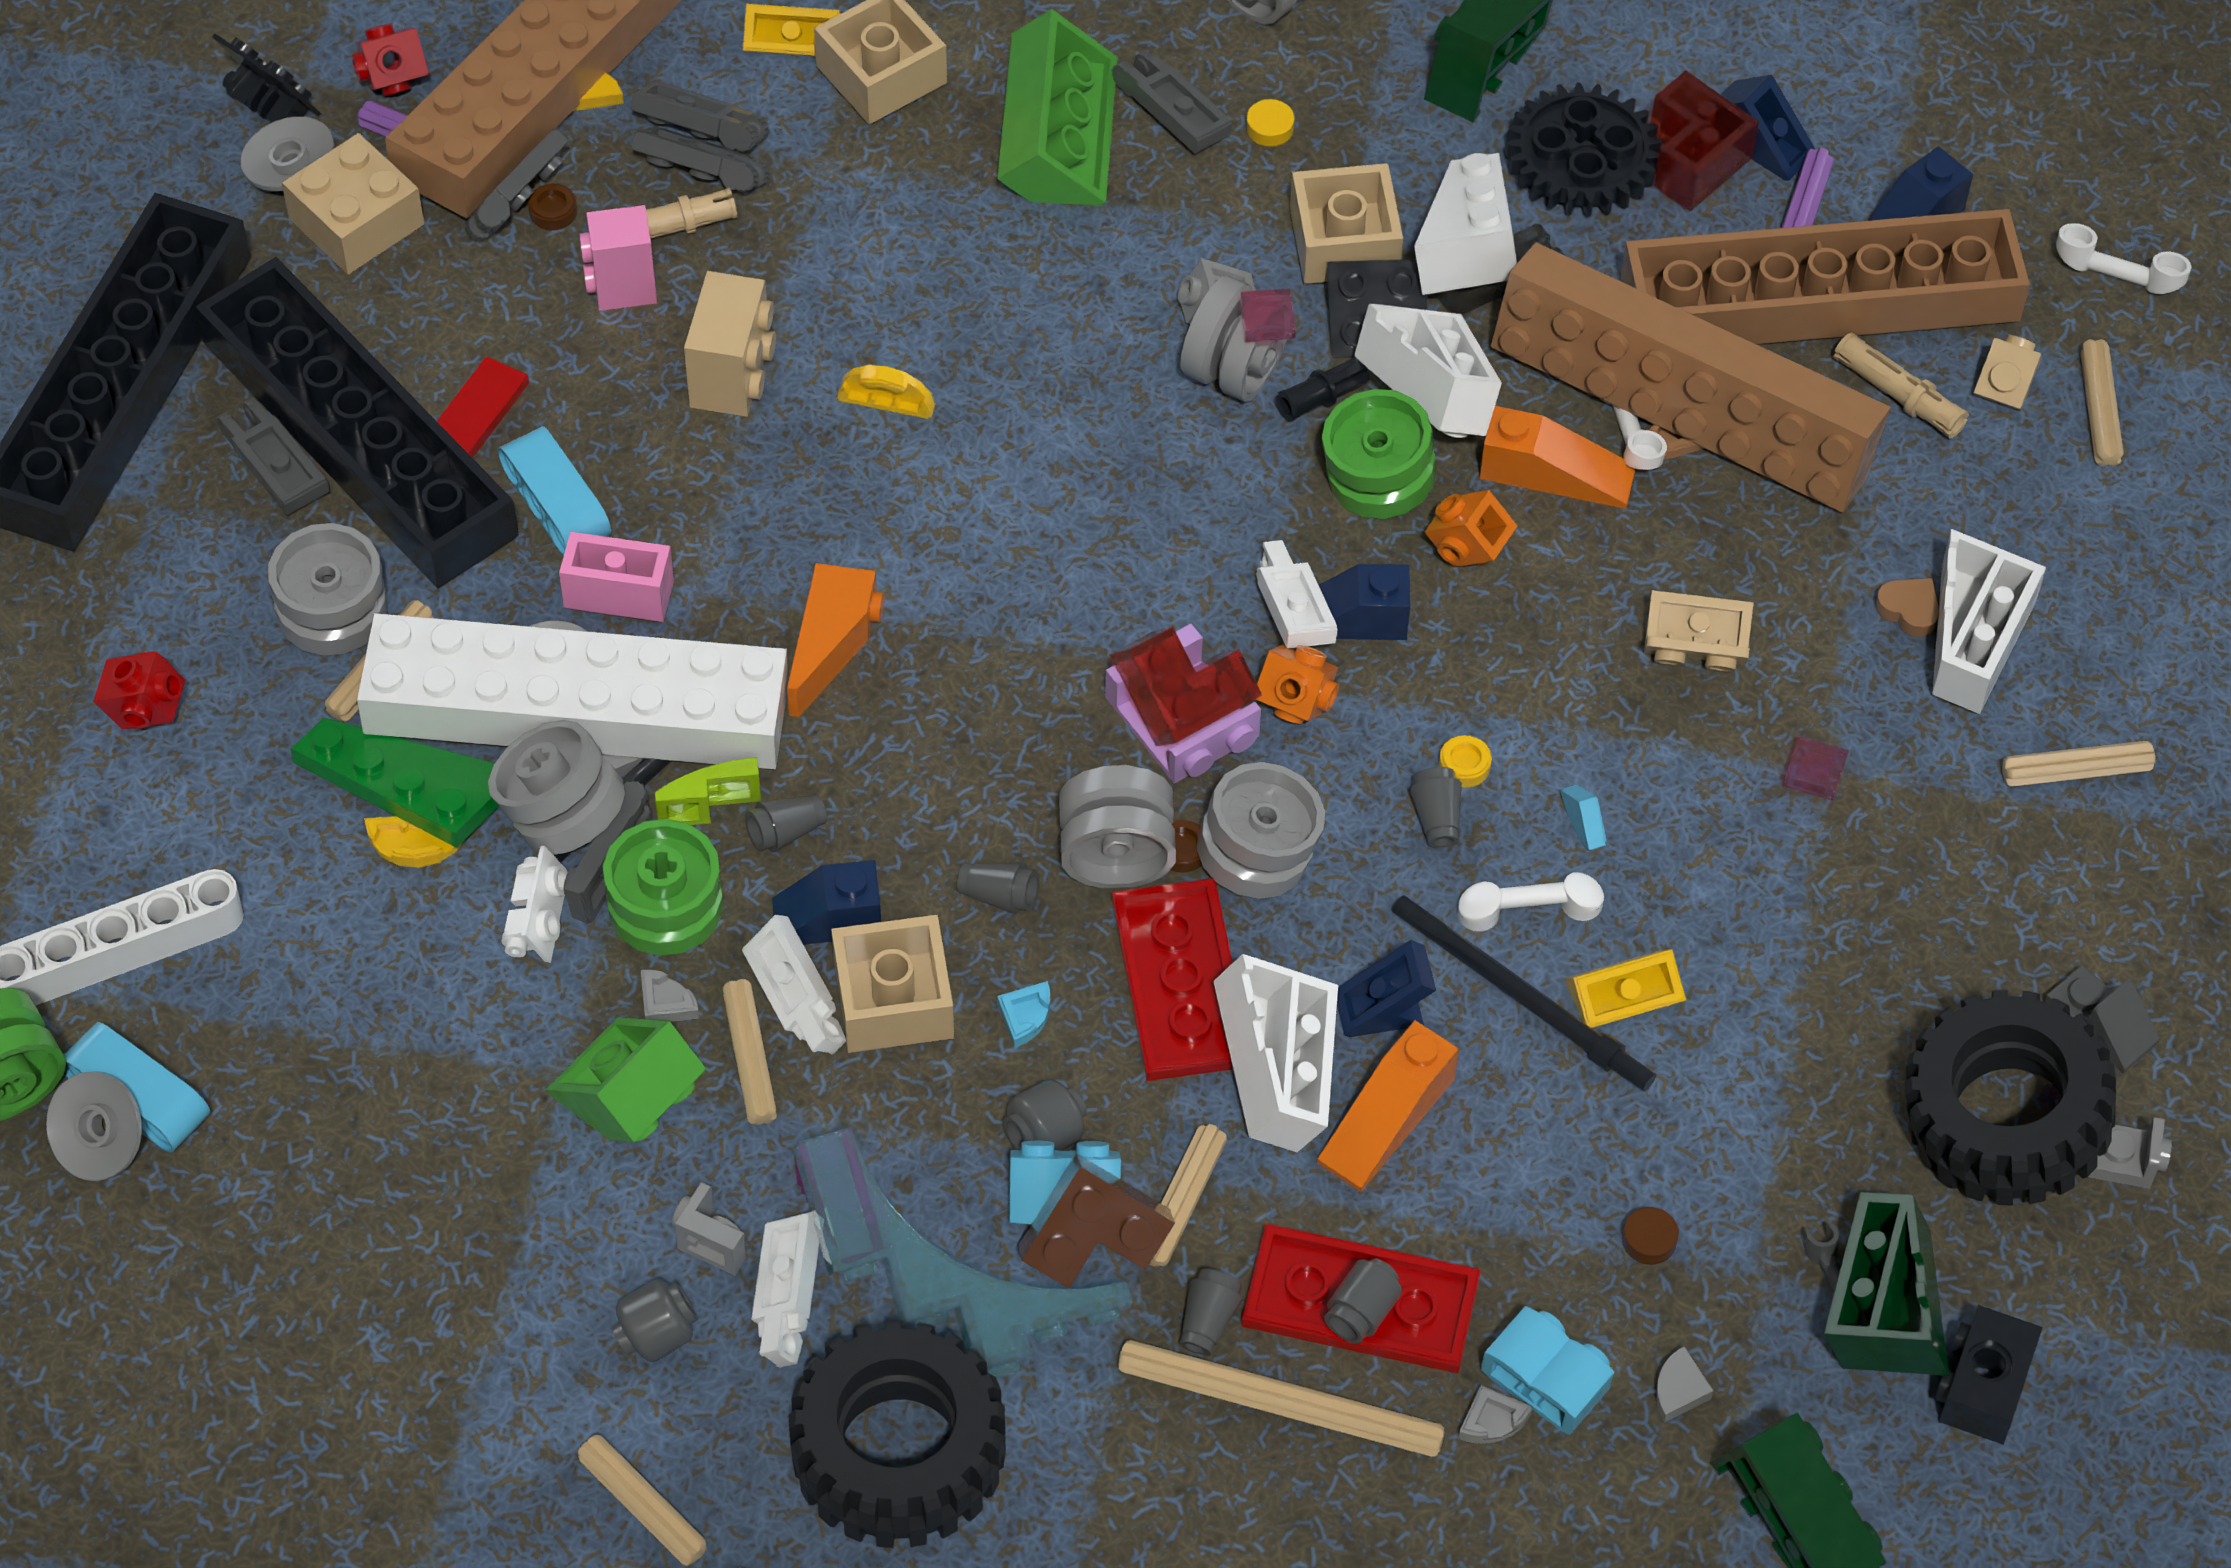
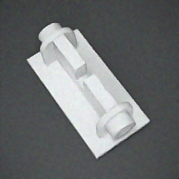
M545 845L540 846L538 858L527 857L522 864L517 866L511 902L515 907L526 905V908L508 911L501 941L505 946L506 954L512 957H523L526 951L535 950L545 962L551 963L555 941L560 935V916L565 897L563 886L568 871Z

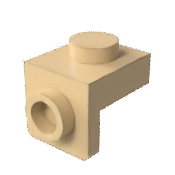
M2008 335L2006 341L1994 337L1974 395L2021 411L2036 370L2039 369L2042 362L2041 353L2034 351L2036 344L2014 335Z

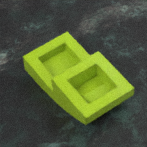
M752 757L718 763L691 772L668 783L655 792L658 820L670 819L690 825L711 823L709 806L761 801L758 758Z

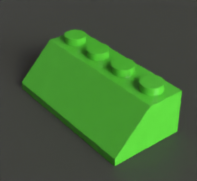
M1053 9L1016 30L1011 36L997 179L1029 202L1101 206L1106 203L1116 82L1113 80L1112 69H1114L1113 66L1117 65L1118 57Z

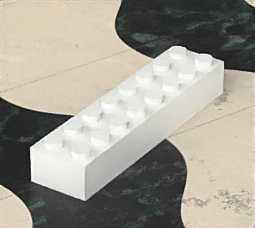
M374 613L357 702L363 734L510 746L524 733L542 724L565 720L579 723L589 733L603 755L718 764L737 759L757 757L758 768L776 769L788 686L787 649Z

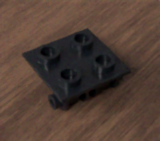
M215 33L213 34L212 38L240 63L236 71L228 72L223 79V87L226 88L228 96L241 102L251 111L258 112L260 117L267 119L271 123L288 117H304L307 111L318 117L321 115L308 101L312 93L293 80L294 76L272 60L266 63L257 57L259 54L240 39L235 37L230 44Z
M1417 259L1327 262L1328 281L1326 282L1327 301H1329L1332 358L1355 357L1354 354L1369 303L1427 310V294L1422 295Z

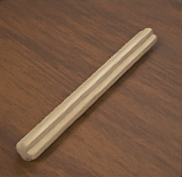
M1126 1341L1119 1356V1370L1127 1374L1427 1456H1437L1443 1442L1444 1427L1438 1423L1137 1341Z

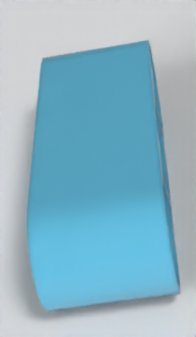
M544 426L497 448L498 457L506 475L563 556L570 532L604 537L612 534L611 526L603 507L551 433Z
M95 1023L63 1054L66 1058L64 1074L68 1079L79 1073L98 1071L112 1075L120 1080L130 1090L136 1100L141 1115L142 1134L169 1153L173 1152L210 1115L209 1106L192 1087L103 1023Z

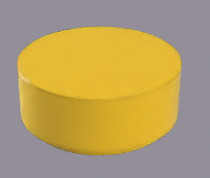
M1273 99L1259 101L1252 105L1247 113V134L1254 142L1262 146L1273 147L1282 145L1293 134L1294 113L1287 104Z
M1467 735L1451 738L1443 745L1440 752L1439 767L1453 769L1456 779L1462 782V787H1473L1479 785L1488 777L1492 756L1490 749L1482 740Z

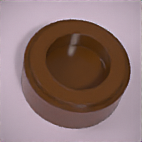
M546 184L534 190L528 199L530 219L541 229L551 231L563 229L569 226L577 216L576 197L564 185Z
M1188 820L1173 821L1176 863L1170 870L1180 873L1194 871L1202 866L1197 852L1200 825Z
M1655 1207L1640 1208L1630 1214L1625 1222L1622 1235L1623 1247L1631 1258L1640 1263L1648 1265L1662 1263L1668 1260L1676 1249L1679 1237L1678 1225L1674 1218L1662 1209Z

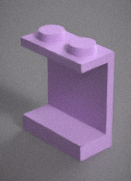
M1192 624L1183 627L1106 670L1105 698L1173 783L1189 775L1191 777L1202 775L1213 765L1214 761L1230 752L1240 753L1245 751L1255 742L1260 733L1261 708L1254 702L1241 709L1202 662L1203 637Z

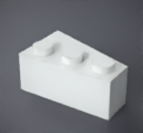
M1475 153L1466 156L1464 159L1452 160L1414 246L1422 295L1508 281L1510 271L1516 266L1517 260L1499 153L1488 155Z
M1369 303L1354 356L1392 390L1415 399L1427 412L1430 423L1439 431L1458 438L1466 437L1468 434L1486 436L1502 382L1462 315Z
M1951 529L1942 563L1932 695L1978 714L1981 713L2037 601L2046 567Z
M1242 954L1213 982L1249 1138L1298 1152L1328 1127L1338 985Z

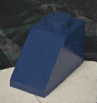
M1772 74L1734 81L1706 108L1729 146L1785 181L1790 180L1802 168L1806 153L1810 149H1815Z
M1938 146L1902 173L1868 221L1961 213L1966 207L1973 174Z
M1357 564L1318 585L1336 622L1338 629L1336 639L1407 640L1410 615L1409 565Z
M875 860L820 866L772 898L773 915L787 916L803 945L832 942L831 929L881 922Z

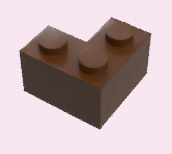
M1076 1153L1018 1247L1023 1262L1065 1287L1070 1288L1098 1242L1146 1270L1173 1228L1175 1221L1169 1208Z

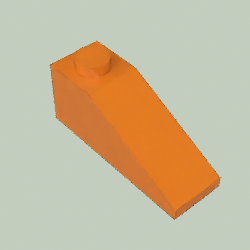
M1495 406L1484 442L1480 479L1626 509L1636 469L1627 466L1622 457L1543 415Z
M816 563L787 686L789 716H801L868 641L872 622L881 623L884 612L885 593L877 592L876 571Z
M1415 1020L1383 1057L1317 1159V1164L1362 1192L1455 1080L1459 1048Z

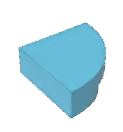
M1579 785L1561 789L1566 812L1582 844L1588 850L1606 845L1605 841L1607 840L1598 798Z
M1048 981L997 996V1005L1014 1048L1033 1039L1044 1027L1050 1013V988Z

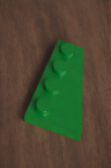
M323 718L291 748L292 760L296 765L456 848L499 807L489 793L488 780L495 764L492 762L395 736L363 734L362 727L328 718Z

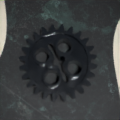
M1580 82L1576 83L1574 93H1568L1560 84L1557 85L1555 97L1542 90L1539 92L1538 103L1527 99L1524 104V112H1515L1513 126L1508 128L1506 159L1511 160L1509 172L1510 174L1519 175V188L1532 186V200H1537L1546 195L1549 197V209H1553L1559 202L1566 204V213L1568 215L1573 213L1576 206H1583L1585 214L1591 216L1593 206L1598 205L1606 214H1611L1612 202L1614 201L1620 206L1627 208L1630 195L1641 199L1644 194V187L1654 184L1655 172L1659 171L1662 139L1657 138L1658 125L1648 123L1649 111L1641 110L1634 112L1636 103L1634 98L1623 103L1619 102V90L1617 89L1608 96L1601 95L1602 89L1600 84H1596L1591 93L1585 92Z

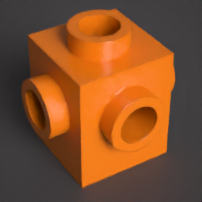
M1490 490L1463 495L1452 494L1446 497L1436 507V516L1425 530V534L1437 547L1440 556L1449 562L1451 566L1483 565L1496 559L1518 525Z
M1280 645L1269 650L1252 698L1275 707L1274 714L1279 718L1292 723L1302 724L1304 720L1310 721L1321 715L1323 711L1329 712L1339 691V684L1334 682L1339 667L1325 662L1327 656L1314 648L1298 645L1297 649H1287L1285 645Z

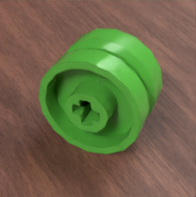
M1368 390L1353 394L1337 404L1325 420L1322 443L1326 458L1327 476L1332 494L1345 509L1367 518L1386 519L1406 514L1423 503L1434 488L1437 466L1433 450L1432 428L1427 412L1415 399L1394 390Z
M662 819L644 821L624 831L612 843L603 863L610 923L620 939L638 951L659 956L683 953L702 944L717 928L723 912L718 853L707 835L688 823Z
M0 988V1121L37 1105L54 1090L63 1077L66 1066V1058L49 1029L45 1028V1022L29 994L16 988Z

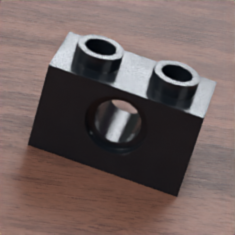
M1978 1305L1972 1325L1960 1322L1950 1352L1961 1356L1956 1371L1948 1369L1949 1376H1942L1934 1400L1945 1403L1939 1422L2004 1445L2043 1327ZM1974 1369H1987L1994 1373L1997 1378H1984Z

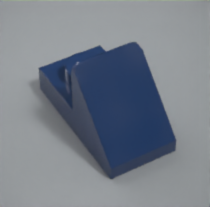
M1410 940L1338 987L1337 1006L1345 1036L1355 1037L1406 1029L1415 1020L1424 1025L1418 1002L1436 991L1425 945Z

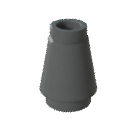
M1433 767L1424 769L1415 774V784L1411 787L1410 791L1428 839V845L1432 848L1454 846L1459 842L1462 782L1456 779L1455 771L1451 768Z
M817 794L758 802L755 805V809L747 811L745 815L748 835L758 851L769 849L772 852H776L827 822L824 803Z
M1025 862L964 863L959 871L957 889L960 894L968 895L1010 913L1017 914L1020 910L1030 911L1033 908L1039 890V874L1037 870L1029 869Z
M1201 1269L1198 1278L1190 1281L1182 1337L1179 1343L1184 1349L1204 1356L1211 1355L1213 1347L1217 1344L1243 1300L1239 1295L1242 1287L1240 1281L1224 1272L1213 1269Z

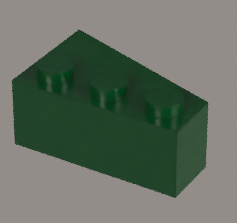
M1463 0L1459 9L1451 17L1445 16L1441 20L1435 32L1434 41L1439 44L1424 100L1473 123L1480 114L1479 108L1486 90L1495 94L1502 85V80L1496 78L1508 62L1517 65L1546 27L1553 0Z
M1860 1192L1824 1332L1843 1369L1949 1376L1931 1230L1913 1195Z
M1798 1412L1709 1462L1719 1476L1729 1471L1748 1497L1741 1500L1740 1504L1751 1518L1759 1512L1763 1516L1777 1539L1771 1546L1787 1568H1879L1887 1563L1880 1552L1883 1547L1879 1535L1868 1522L1861 1520L1851 1503L1853 1495L1847 1481L1840 1473L1832 1471L1821 1452L1823 1451V1443L1818 1432L1809 1422H1803Z

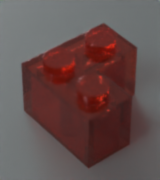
M1685 70L1654 98L1651 123L1658 125L1657 138L1662 139L1664 144L1659 152L1654 186L1689 211H1692L1752 159L1759 121Z
M1173 626L1152 631L1110 654L1155 746L1177 743L1262 696L1239 649L1217 654L1193 667Z

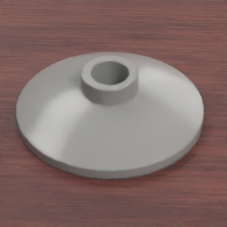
M297 116L277 120L260 129L246 143L241 155L242 171L247 180L260 189L283 191V181L335 148L334 138L329 128L314 118Z
M98 1071L76 1074L60 1085L53 1095L48 1108L46 1127L50 1147L58 1162L72 1175L89 1181L106 1180L123 1172L133 1161L141 1141V1115L130 1090L114 1076ZM103 1118H104L105 1124H106V1130H105V1131H104V1129H103V1127H102V1119H103Z

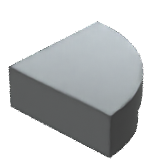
M641 970L645 1019L666 1020L670 1022L699 1019L698 1005L693 993L689 989H686L677 981L668 978V975L664 972Z
M1685 1347L1678 1349L1668 1358L1658 1378L1656 1406L1663 1423L1712 1399L1713 1389Z
M1481 1385L1459 1431L1458 1439L1479 1444L1504 1440L1514 1435L1526 1424L1531 1416L1533 1407Z

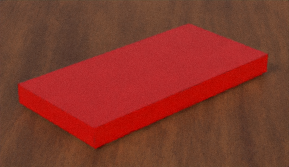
M1211 878L1112 892L1111 901L1146 1081L1233 1070L1213 982L1233 963L1216 881Z
M1266 1223L1241 1327L1459 1374L1481 1269ZM1378 1259L1390 1265L1399 1276L1398 1282L1402 1287L1403 1293L1373 1336L1364 1337L1362 1342L1358 1344L1348 1342L1336 1335L1326 1324L1324 1316L1329 1311L1327 1303L1357 1261Z

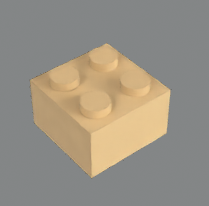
M866 0L814 28L816 66L869 125L947 83L946 44L905 0Z
M357 133L282 182L289 219L347 274H350L424 225L419 188L360 133Z
M1388 163L1292 172L1290 212L1304 284L1327 282V262L1401 260L1403 235Z
M707 271L684 346L689 404L691 408L748 417L752 400L761 399L765 384V371L761 370L764 360H772L776 345V332L769 331L773 320L774 303L773 301H767L765 280Z
M938 915L831 929L833 960L848 1053L954 1038L953 1002Z

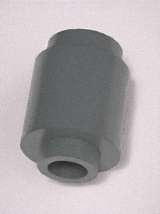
M1378 1259L1357 1261L1327 1303L1329 1311L1324 1316V1320L1328 1327L1342 1339L1355 1344L1361 1343L1364 1337L1373 1336L1403 1293L1402 1287L1398 1282L1399 1276L1390 1265Z

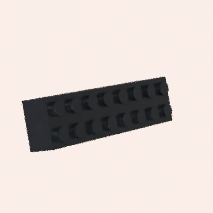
M158 193L153 194L0 442V528L66 550L75 551L202 339L195 306L236 282L249 261L251 255L242 219Z
M277 257L195 306L203 343L272 416H276L293 438L437 589L519 536L513 499Z

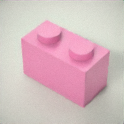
M645 205L586 212L589 232L579 233L583 263H592L583 264L587 294L597 292L599 311L656 304L657 296L653 257Z
M570 532L559 571L564 608L664 622L674 584L671 547L668 545Z

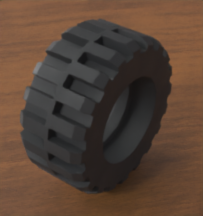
M2008 989L1991 991L1992 998L1979 1000L1978 995L1975 994L1962 999L1961 1009L1956 1012L1951 1007H1948L1935 1016V1030L1930 1026L1924 1028L1916 1039V1050L1909 1054L1906 1065L1907 1080L1905 1081L1908 1129L1912 1143L1918 1145L1919 1157L1928 1169L1933 1170L1938 1167V1180L1951 1189H1955L1959 1184L1965 1186V1196L1980 1202L1983 1201L1985 1195L1996 1197L1997 1205L2013 1206V1198L2027 1197L2029 1204L2046 1201V1192L2054 1189L2058 1195H2062L2075 1188V1176L2077 1174L2081 1178H2087L2098 1167V1156L2107 1153L2112 1141V1128L2115 1127L2116 1075L2114 1064L2110 1062V1050L2103 1037L2094 1036V1025L2083 1014H2077L2074 1018L2071 1017L2070 1005L2056 998H2052L2049 1004L2040 1001V993L2024 990L2022 997L2008 996ZM2001 1069H2022L2036 1073L2050 1081L2063 1096L2059 1104L2045 1117L2020 1126H1999L1985 1122L1972 1115L1958 1100L1965 1088L1974 1080L1984 1074Z
M902 1320L885 1321L886 1329L872 1331L871 1326L868 1324L853 1329L854 1338L847 1342L842 1337H837L825 1346V1360L814 1357L803 1370L804 1382H800L795 1386L791 1398L792 1413L789 1414L792 1464L795 1477L800 1480L801 1493L808 1505L814 1506L818 1503L819 1518L830 1527H835L841 1521L844 1523L846 1537L862 1542L865 1534L876 1536L877 1547L894 1548V1539L909 1538L910 1547L927 1544V1534L938 1531L940 1537L944 1539L957 1532L958 1518L963 1516L967 1521H972L983 1510V1496L986 1498L993 1496L999 1484V1470L1004 1468L1005 1405L1001 1403V1388L996 1376L987 1374V1362L977 1351L971 1350L965 1354L963 1339L951 1332L946 1333L944 1338L936 1336L935 1326L921 1322L917 1323L916 1329H907L902 1327ZM891 1400H910L924 1404L937 1411L951 1427V1436L942 1449L929 1459L907 1467H884L866 1461L850 1449L845 1442L844 1434L851 1422L860 1413L873 1405Z

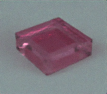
M1290 288L1241 292L1240 306L1245 342L1295 339L1296 324Z
M1799 736L1783 786L1833 801L1849 750Z

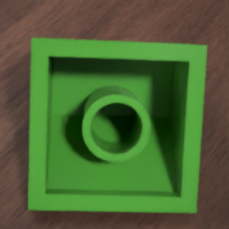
M617 1017L545 1090L551 1097L609 1140L635 1143L647 1138L656 1130L659 1125L658 1118L671 1105L680 1103L693 1092L695 1088L694 1082L706 1070V1067L670 1021Z

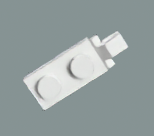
M1283 540L1263 542L1264 553L1263 560L1260 561L1261 567L1257 568V584L1286 648H1297L1298 645L1310 647L1336 643L1338 630L1336 622L1308 562L1293 564Z
M774 915L743 947L742 951L786 1031H793L800 1040L807 1041L812 1052L821 1051L834 1054L846 1042V1038L839 1022L831 1016L836 1011L835 1004L831 1001L833 998L787 916Z
M812 1212L767 1222L764 1228L751 1320L758 1324L759 1337H762L759 1354L762 1357L765 1356L779 1368L797 1364L803 1342L799 1332L806 1330L808 1325L807 1319L810 1316L822 1220Z

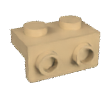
M1652 590L1644 653L1655 654L1654 661L1660 664L1685 665V658L1706 660L1705 668L1725 672L1736 671V664L1746 665L1749 659L1750 648L1748 647L1754 602Z

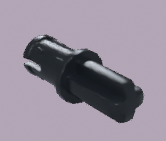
M1352 358L1325 372L1317 369L1310 374V379L1286 390L1279 391L1276 396L1277 405L1285 419L1293 421L1297 417L1322 405L1324 407L1333 406L1338 397L1366 385L1370 380L1367 367L1357 358Z

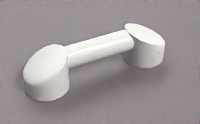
M2071 223L2062 226L2059 230L2056 241L2057 251L2064 262L2075 270L2087 271V269L2145 286L2148 292L2154 294L2173 292L2184 286L2188 281L2191 263L2187 258L2178 253L2161 252L2156 254L2150 268L2094 251L2097 235L2091 228L2085 225Z
M1604 401L1606 404L1612 405L1626 444L1623 456L1624 463L1631 468L1640 470H1651L1660 467L1663 464L1667 450V444L1663 437L1653 431L1642 430L1636 415Z
M1573 872L1567 875L1564 882L1499 888L1494 883L1485 881L1476 883L1463 892L1458 903L1457 915L1459 921L1466 928L1473 931H1486L1497 923L1500 909L1561 903L1563 911L1569 917L1575 920L1586 921L1595 918L1601 912L1604 893L1595 879L1581 872Z

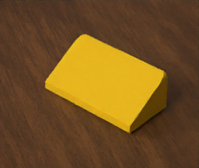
M746 4L743 51L815 56L814 28L836 17L841 12L840 10Z
M1672 949L1659 950L1565 978L1566 985L1582 1021L1591 1028L1686 1001Z

